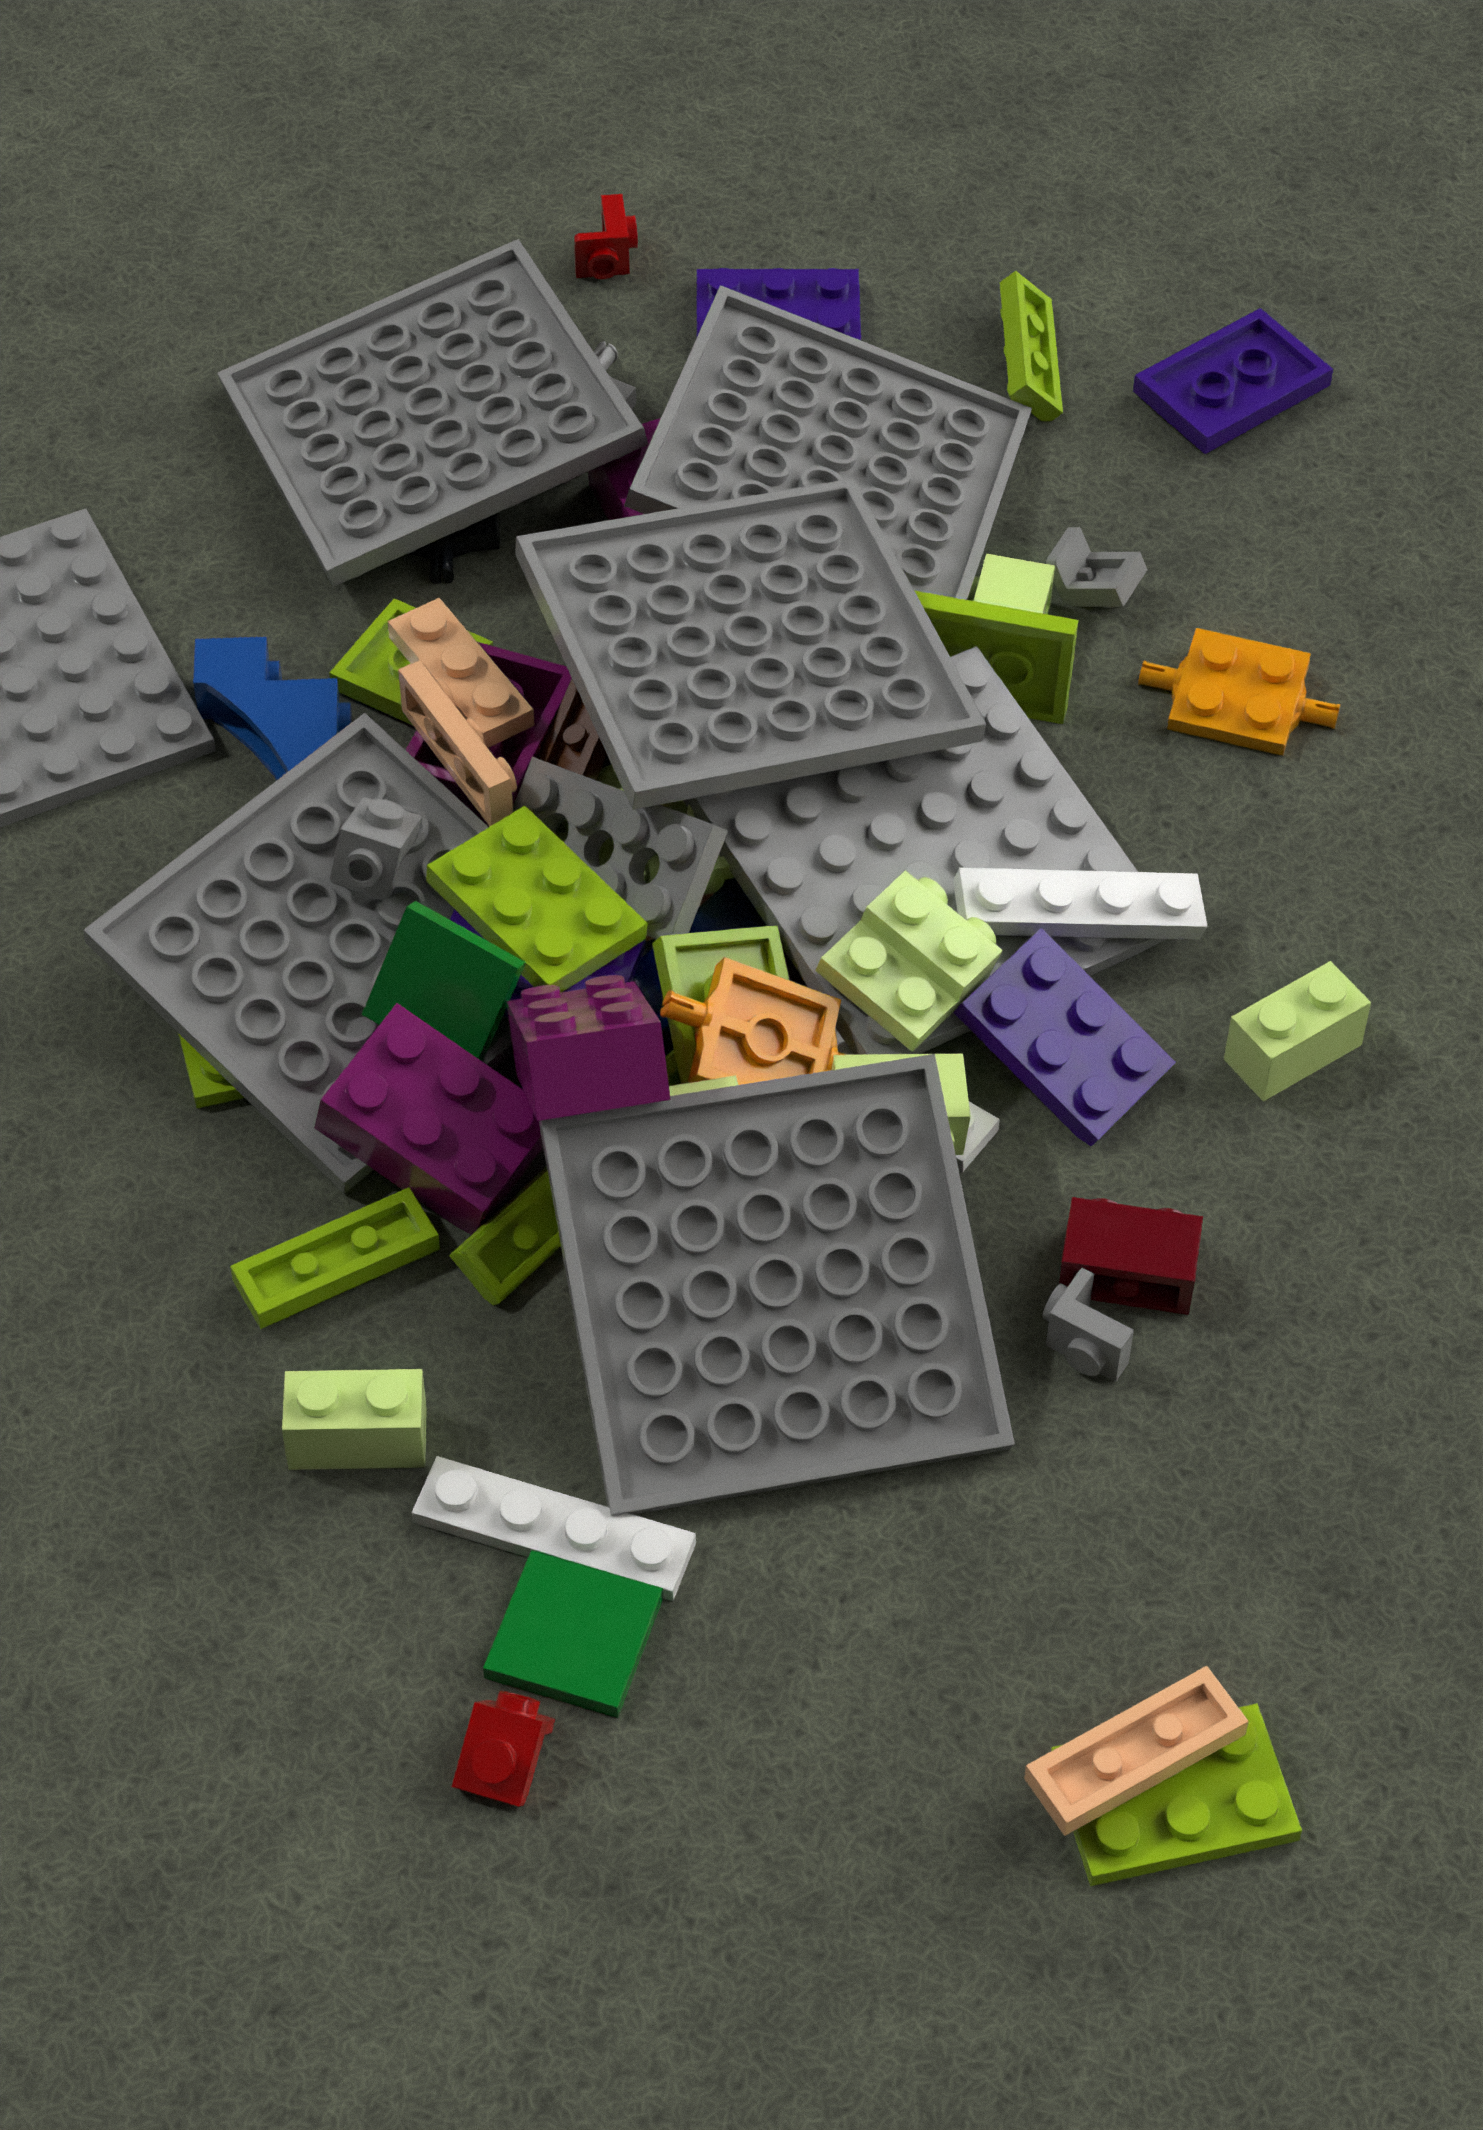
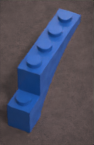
M267 637L195 639L193 684L197 710L202 719H212L225 728L254 753L276 780L352 723L351 702L340 703L338 679L282 680L280 660H269Z

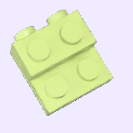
M905 870L866 907L861 920L821 957L815 971L913 1052L990 976L1003 950L996 945V936L986 922L976 917H970L965 920L947 905V895L936 881L927 877L917 880Z

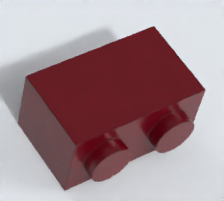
M1072 1197L1059 1284L1061 1283L1068 1287L1079 1270L1084 1268L1094 1274L1091 1300L1189 1315L1197 1270L1203 1216L1184 1214L1172 1208L1151 1209L1118 1204L1113 1200L1105 1198L1091 1200Z

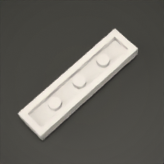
M959 867L953 879L958 914L965 920L970 917L983 920L991 927L995 935L1033 936L1042 928L1049 936L1200 940L1207 928L1198 874Z
M436 1456L412 1511L413 1523L521 1556L529 1557L531 1550L658 1586L663 1588V1598L673 1601L696 1545V1533L629 1513L611 1515L609 1507Z

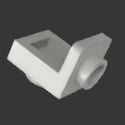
M1068 527L1046 559V564L1055 566L1053 582L1062 602L1074 607H1123L1147 571L1140 552H1091L1080 527Z
M363 797L340 829L330 881L333 884L380 900H388L393 893L399 864L418 837L422 816L405 811L399 804L390 800H372Z
M1081 1268L1070 1285L1067 1287L1060 1283L1046 1303L1042 1316L1044 1320L1049 1322L1046 1346L1065 1355L1067 1362L1078 1372L1088 1376L1101 1374L1116 1382L1129 1363L1134 1330L1089 1307L1094 1274Z

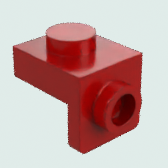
M622 194L601 195L602 232L578 233L574 236L576 278L594 277L597 279H608L614 275L630 274L629 248H638L637 223L635 215L626 216Z
M499 1691L496 1701L483 1700L474 1702L451 1787L515 1806H524L531 1787L544 1735L552 1733L555 1718L538 1714L540 1701L507 1691Z

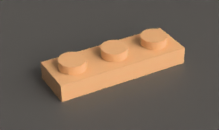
M440 598L388 621L389 638L410 664L420 660L435 680L441 678L447 683L453 694L456 708L465 719L471 717L477 722L485 738L487 748L534 726V709Z
M420 660L398 669L403 713L487 824L492 826L513 813L512 792L516 791L517 784L511 767L504 758L499 757L496 759L489 751L477 722L471 717L465 719L459 712L447 683L441 678L435 680Z
M1205 1666L1027 1764L1024 1779L1063 1835L1066 1836L1246 1735L1249 1721L1208 1666Z

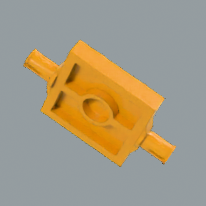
M1196 628L1189 653L1179 664L1178 669L1144 660L1138 680V685L1172 691L1173 705L1168 718V730L1282 756L1284 755L1289 734L1299 725V721L1335 729L1340 710V704L1336 705L1306 698L1305 679L1311 653Z
M726 957L715 965L709 994L703 1003L669 990L662 1003L664 1007L660 1010L661 1017H667L695 1027L696 1049L688 1079L690 1083L736 1076L738 1085L830 1071L832 1070L834 1055H847L837 1050L838 1044L835 1027L841 999Z

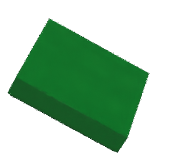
M414 901L406 906L361 1015L380 1025L396 1003H398L483 1062L507 1008V1001H510L526 962L421 903Z
M531 1550L484 1664V1678L618 1718L662 1604L663 1588Z

